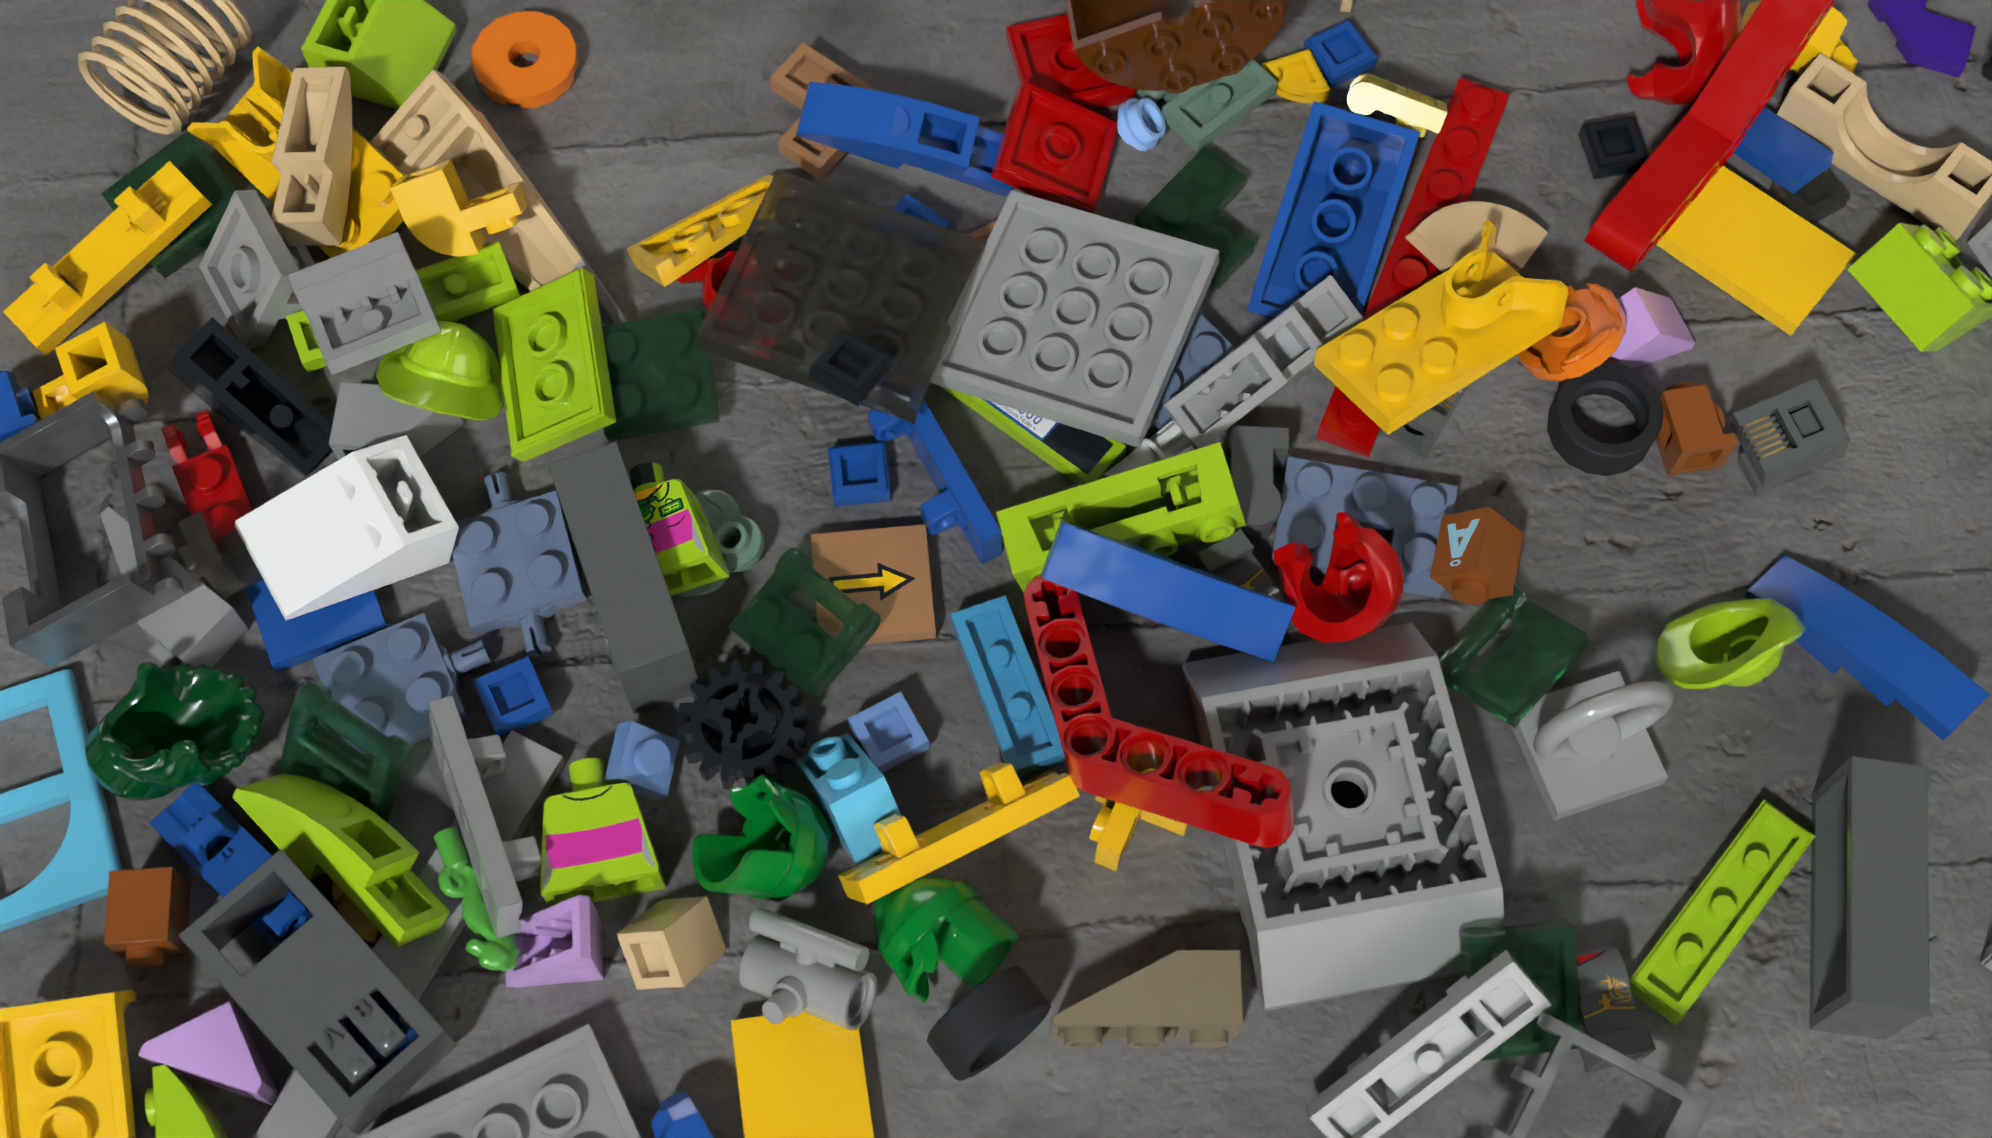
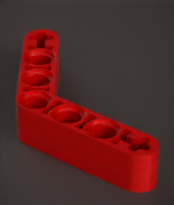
M1762 0L1689 112L1607 205L1592 225L1584 242L1632 273L1734 153L1836 0Z
M1041 576L1035 577L1028 583L1024 591V603L1068 772L1077 788L1099 797L1258 847L1269 848L1278 846L1288 840L1294 832L1295 815L1289 779L1282 771L1266 764L1112 718L1077 592L1045 580ZM1054 615H1061L1060 619L1050 620V617ZM1099 751L1096 754L1086 755L1090 752ZM1146 769H1156L1152 772L1141 773ZM1206 786H1213V787H1214V788H1212L1211 790H1206V791H1199V790H1198V789H1200L1201 787H1206Z

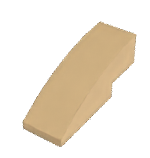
M346 67L294 68L272 157V164L280 172L281 177L271 219L279 234L289 246L341 245L348 207L353 144L350 72Z

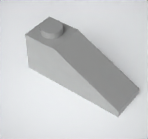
M108 506L100 516L121 576L129 572L139 578L129 522ZM167 556L161 560L164 579H180L183 584L184 595L180 599L138 621L139 626L154 642L147 651L162 665H180L184 663L194 669L203 663L211 669L240 640L249 628L232 606L172 557Z

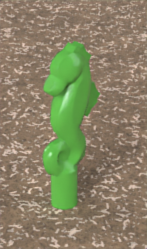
M451 827L439 831L434 835V840L444 864V868L440 871L438 878L440 889L446 896L452 898L463 897L462 917L467 926L481 939H471L467 943L465 950L478 957L480 965L486 969L508 972L509 969L514 970L521 950L516 948L514 934L496 939L471 861L468 859L458 829Z

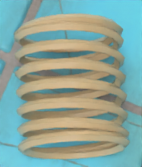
M128 0V6L115 8L116 21L103 23L105 36L91 38L92 51L78 54L79 71L86 83L101 99L135 124L164 135L179 133L182 126L188 124L189 112L200 108L201 97L211 94L213 82L223 79L225 67L234 64L236 53L245 50L246 45L251 43V27L245 14L233 0L213 1L224 11L235 26L238 37L230 36L220 20L200 0L183 1L195 9L213 28L190 14L176 0H142L147 3L159 18L140 9L137 0ZM125 15L135 17L137 22L150 35L129 24L125 19ZM113 30L123 32L149 58L179 75L187 87L172 82L151 60L133 47L118 40ZM181 35L203 46L212 58L198 54ZM100 46L111 47L123 61L105 54ZM167 48L192 61L200 73L185 68ZM219 52L226 53L225 57L221 58ZM88 61L99 62L117 81L133 93L150 103L164 108L170 118L147 111L126 99L109 86L94 71ZM207 67H214V72L209 73ZM195 81L203 82L202 87L198 88ZM155 84L166 89L175 102L169 100ZM183 96L191 97L190 102L186 103Z

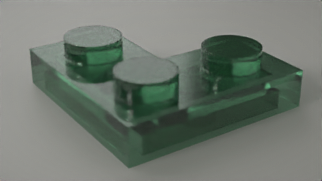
M1204 146L1136 215L1135 226L1219 250V264L1210 283L1219 289L1253 254L1255 242L1218 216L1244 189L1246 176Z

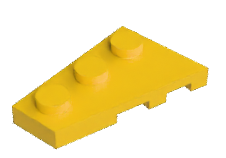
M768 174L626 249L638 270L666 287L754 227L763 226L777 219L781 215L780 210L794 200L786 182Z

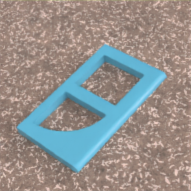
M71 669L61 670L0 691V722L48 706L63 768V773L1 793L0 825L70 801L69 826L54 858L30 883L12 895L0 900V932L108 895L109 871L122 870L103 788L92 775L87 765L85 744L89 732L74 671Z

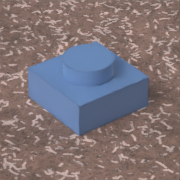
M901 691L848 718L849 728L862 751L881 773L930 749L929 740Z
M631 720L617 724L604 781L611 784L631 783L635 793L653 800L667 797L680 740Z

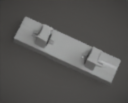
M453 696L429 701V736L495 937L497 939L521 932L519 916L522 912V899L516 882L540 874L541 854L534 836L504 842L501 840L481 781L505 772L506 754L500 736L493 735L467 739Z
M1505 950L1469 979L1464 976L1446 990L1447 996L1370 1056L1364 1053L1347 1066L1348 1073L1305 1105L1309 1119L1327 1138L1381 1137L1535 1019L1541 1012L1552 1006L1545 993L1511 954ZM1461 1015H1466L1474 1030L1460 1017Z

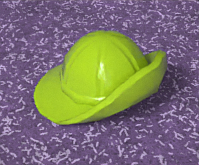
M437 320L442 332L384 354L376 373L382 394L397 402L439 414L475 421L493 420L504 407L500 365L497 356L480 334L463 324Z
M1772 598L1743 599L1708 604L1675 619L1666 626L1656 643L1655 658L1657 668L1667 680L1683 689H1707L1720 685L1750 687L1762 682L1764 678L1769 677L1778 668L1784 652V646L1798 639L1806 628L1793 611Z

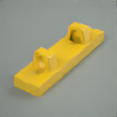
M170 161L137 191L131 186L123 191L114 200L119 207L53 267L44 263L29 277L34 284L3 311L30 342L44 354L48 355L212 205ZM71 282L79 292L74 290L68 283Z
M997 762L979 771L988 797L987 801L917 836L914 835L905 816L892 814L874 823L873 826L883 853L838 875L846 896L850 899L869 904L1080 797L1077 787L1074 785L1069 774L1062 773L1059 775L1054 771H1045L1021 783L1012 764Z

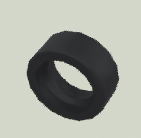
M1603 362L1600 366L1582 376L1564 380L1548 411L1547 432L1553 448L1573 467L1588 474L1602 476L1624 473L1643 461L1662 428L1663 406L1656 389L1642 374L1622 364ZM1597 394L1610 396L1623 403L1634 415L1637 423V431L1634 437L1628 442L1615 445L1598 442L1585 435L1575 424L1572 416V407L1576 400L1583 396Z
M1019 966L1010 967L990 977L954 1004L930 1030L927 1043L954 1079L963 1081L987 1069L1020 1044L1047 1016L1051 1005Z

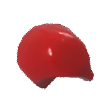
M1636 0L1635 8L1641 29L1664 40L1673 47L1681 67L1666 66L1660 62L1656 63L1653 69L1643 76L1635 77L1632 74L1628 75L1626 79L1629 91L1639 99L1653 100L1668 105L1695 103L1742 31L1740 0Z
M1345 511L1337 513L1338 526L1336 530H1333L1334 546L1327 571L1318 586L1310 579L1309 570L1313 557L1306 544L1291 542L1273 551L1275 565H1278L1284 600L1295 606L1291 618L1292 623L1301 634L1322 643L1356 640L1379 629L1395 612L1403 596L1404 572L1395 550L1375 529L1362 528L1358 520L1352 514Z

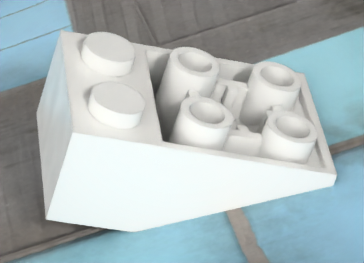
M407 435L351 452L235 521V527L285 621L448 564L459 529Z

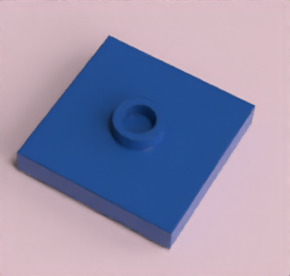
M250 560L239 564L271 666L276 672L307 662L315 657L388 628L376 590L285 621L254 561Z

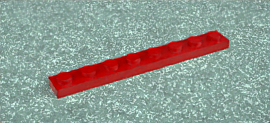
M1459 77L1447 107L1448 113L1440 132L1436 134L1363 316L1364 320L1441 274V271L1405 237L1415 226L1436 211L1452 204L1469 202L1510 94ZM1335 386L1318 428L1316 438L1369 457L1380 427Z

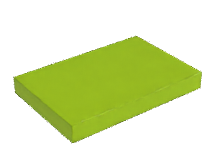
M581 267L492 309L512 457L526 462L616 422L593 273Z

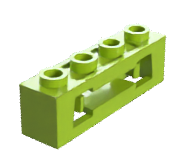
M1221 442L996 512L1011 571L1023 593L1028 583L1041 575L1061 520L1165 556L1175 553L1178 550V546L1194 541H1220L1231 536L1235 529L1246 526ZM1171 496L1177 510L1168 512L1165 506L1168 505L1166 497Z

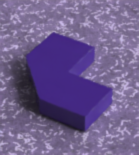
M1869 0L1868 8L1878 22L1884 21L1898 40L1895 46L1906 62L1959 78L1966 67L1976 26L1925 11L1928 0Z

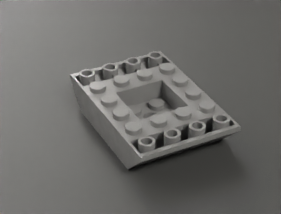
M1413 623L1379 628L1356 640L1331 643L1311 640L1280 646L1274 662L1244 652L1183 663L1182 669L1200 745L1272 766L1286 775L1291 787L1295 827L1288 840L1278 846L1266 848L1222 836L1263 1012L1479 971L1506 950L1503 886L1438 655ZM1339 781H1351L1357 784L1363 791L1364 803L1356 808L1342 807L1333 799L1331 787Z

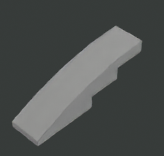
M1329 275L1162 406L1194 449L1202 448L1314 360L1316 349L1358 325L1364 318L1332 275Z

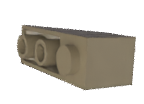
M1176 950L1053 1015L1050 1039H1064V1046L1073 1049L1102 1046V1039H1127V1046L1137 1049L1163 1047L1165 1039H1190V1046L1202 1049L1225 1047L1228 1045V1039L1238 1038L1243 1027L1240 950Z

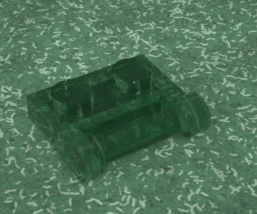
M795 547L787 550L779 558L775 566V573L728 627L774 667L783 671L787 678L813 700L817 701L872 637L880 625L881 616L868 604L858 605L812 567L810 557ZM798 586L844 623L842 631L835 639L787 600Z
M1514 586L1512 596L1490 599L1491 604L1448 651L1440 650L1437 653L1447 687L1514 728L1588 646L1586 632L1528 600L1524 593L1516 586ZM1508 619L1519 624V627L1477 673L1465 667Z
M317 680L307 682L299 690L293 701L279 769L287 774L307 777L329 785L352 797L388 822L400 772L411 756L412 745L398 735L388 737L332 699V691ZM319 721H322L374 757V760L372 761L340 739L335 733L321 726Z
M1564 919L1498 928L1469 927L1458 932L1459 951L1466 954L1468 979L1492 961V954L1503 953L1507 950L1545 993L1552 1006L1546 1009L1544 1013L1580 1031L1575 925ZM1538 1015L1481 1060L1551 1052L1557 1036L1544 1031L1536 1024L1540 1016ZM1572 1045L1570 1049H1578V1047Z

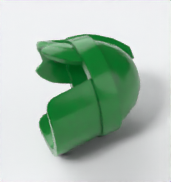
M764 775L757 777L747 786L731 787L729 789V798L735 809L746 818L740 836L701 833L695 837L692 847V863L695 876L701 886L711 892L747 895L770 902L784 901L792 894L810 886L823 871L828 858L832 832L825 816L806 796L788 787H783ZM765 792L767 794L762 797L759 793Z
M933 874L924 875L882 896L875 903L873 925L879 951L888 966L893 968L906 994L910 996L915 995L923 1003L927 1001L929 996L927 973H933L936 970L938 960L967 985L972 987L978 986L1001 965L1018 940V934L989 908L982 901L981 896L966 881L956 882L952 879Z

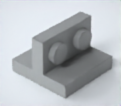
M235 190L199 267L237 339L251 350L263 349L279 319H286L287 315L303 310L293 292L287 275L312 266L315 262L306 246H289L282 238L256 190Z
M398 232L287 275L293 292L309 319L324 361L332 375L442 332L430 299Z

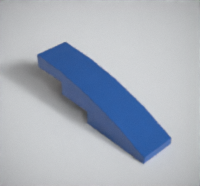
M1062 520L1040 575L1045 580L1094 599L1274 662L1295 610V606L1287 601L1236 585L1226 578L1176 562L1168 556Z
M1786 555L1773 565L1744 594L1748 599L1772 598L1789 608L1798 616L1806 628L1803 634L1795 641L1833 675L1843 667L1886 707L1896 699L1942 741L1990 695L1938 651L1887 614L1835 581Z

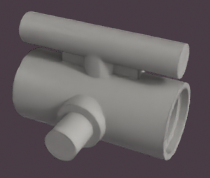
M756 908L750 917L749 929L759 935L755 936L744 952L740 964L739 980L744 989L769 998L762 1006L764 1017L773 1024H779L786 1017L798 1016L803 1011L848 1030L859 1028L867 1019L877 992V979L875 975L863 970L869 958L868 947L764 908Z

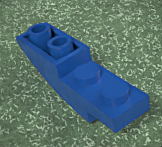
M810 82L808 84L796 136L896 169L905 163L1002 196L1007 195L1012 190V186L990 177L1003 134L978 126L980 117L893 93L839 84Z

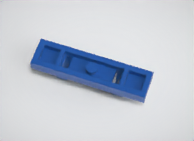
M895 349L886 352L887 355L891 356L889 369L878 381L877 386L887 402L868 412L870 430L877 442L884 441V443L906 434L940 494L927 500L920 506L921 518L931 536L959 525L981 565L1002 555V531Z
M191 784L170 806L165 808L149 823L222 897L226 896L272 857L247 830L198 784ZM227 837L233 839L210 861L208 860L207 855ZM289 891L256 919L251 926L275 949L314 915L292 891Z

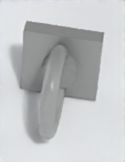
M1616 671L1510 705L1505 714L1553 821L1664 784L1669 777L1646 729L1664 717L1672 707L1674 695L1669 686L1656 681H1643L1626 685L1620 672Z

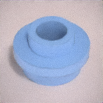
M1131 98L1119 106L1117 129L1123 141L1143 152L1154 148L1159 138L1164 136L1166 130L1165 120L1159 107L1148 98L1140 100Z

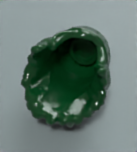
M143 662L137 668V679L134 681L131 690L89 733L85 744L87 765L92 775L105 789L115 796L127 800L142 801L156 799L189 784L208 786L221 776L228 774L233 768L241 766L245 761L246 755L255 745V739L261 734L263 728L261 723L264 720L265 713L263 708L255 703L257 697L256 689L251 685L244 686L243 677L238 674H230L222 668L211 670L203 663L193 669L190 665L184 663L180 665L165 664L159 667L152 662Z

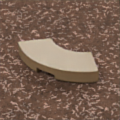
M1470 201L1452 204L1436 211L1415 226L1405 238L1444 273L1469 252L1479 248L1483 222L1490 220L1497 228L1494 252L1514 270L1519 271L1548 232L1538 223L1514 209L1491 202Z

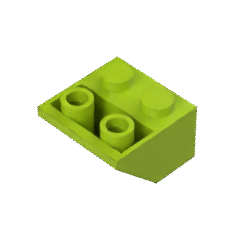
M326 0L301 50L309 68L346 67L350 72L351 96L399 109L433 69L438 70L457 32V28L452 21L424 0Z
M1898 223L1847 269L1920 352H1937L1992 317V280L1979 268L1975 267L1970 271L1956 255L1962 251L1961 247L1940 227L1933 231L1924 224L1916 226Z

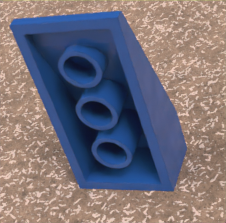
M1313 102L1247 312L1273 319L1323 279L1332 275L1362 316L1420 135L1419 131L1319 102Z

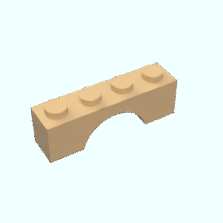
M1821 53L1791 87L1777 113L1778 116L1834 152L1833 165L1934 230L1938 227L1944 229L1956 242L1992 196L1991 160L1962 142L1945 148H1927L1900 138L1891 132L1872 110L1867 96V82Z

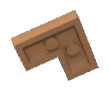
M803 42L769 77L771 90L801 110L810 82L839 84L876 90ZM799 117L777 141L779 154L821 181L847 152L796 136Z

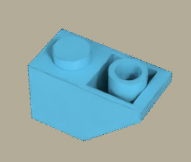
M848 733L839 737H828L818 741L809 749L807 754L796 759L797 767L838 841L857 865L882 851L873 824L892 814L902 815L884 775Z

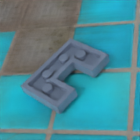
M1288 456L1281 490L1282 504L1275 527L1269 568L1278 570V565H1275L1274 550L1291 542L1306 544L1313 557L1309 574L1324 578L1332 553L1333 530L1338 526L1336 516L1337 513L1345 511L1352 514L1362 528L1375 529L1380 535L1390 536L1389 544L1395 550L1404 572L1403 592L1441 598L1445 588L1431 579L1430 574L1442 516L1454 514L1458 486Z

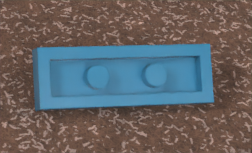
M1006 595L951 613L950 622L1004 763L1012 764L1018 777L1066 761L1053 713Z

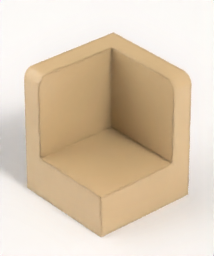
M707 896L661 900L616 934L637 990L685 987L719 959L726 950Z

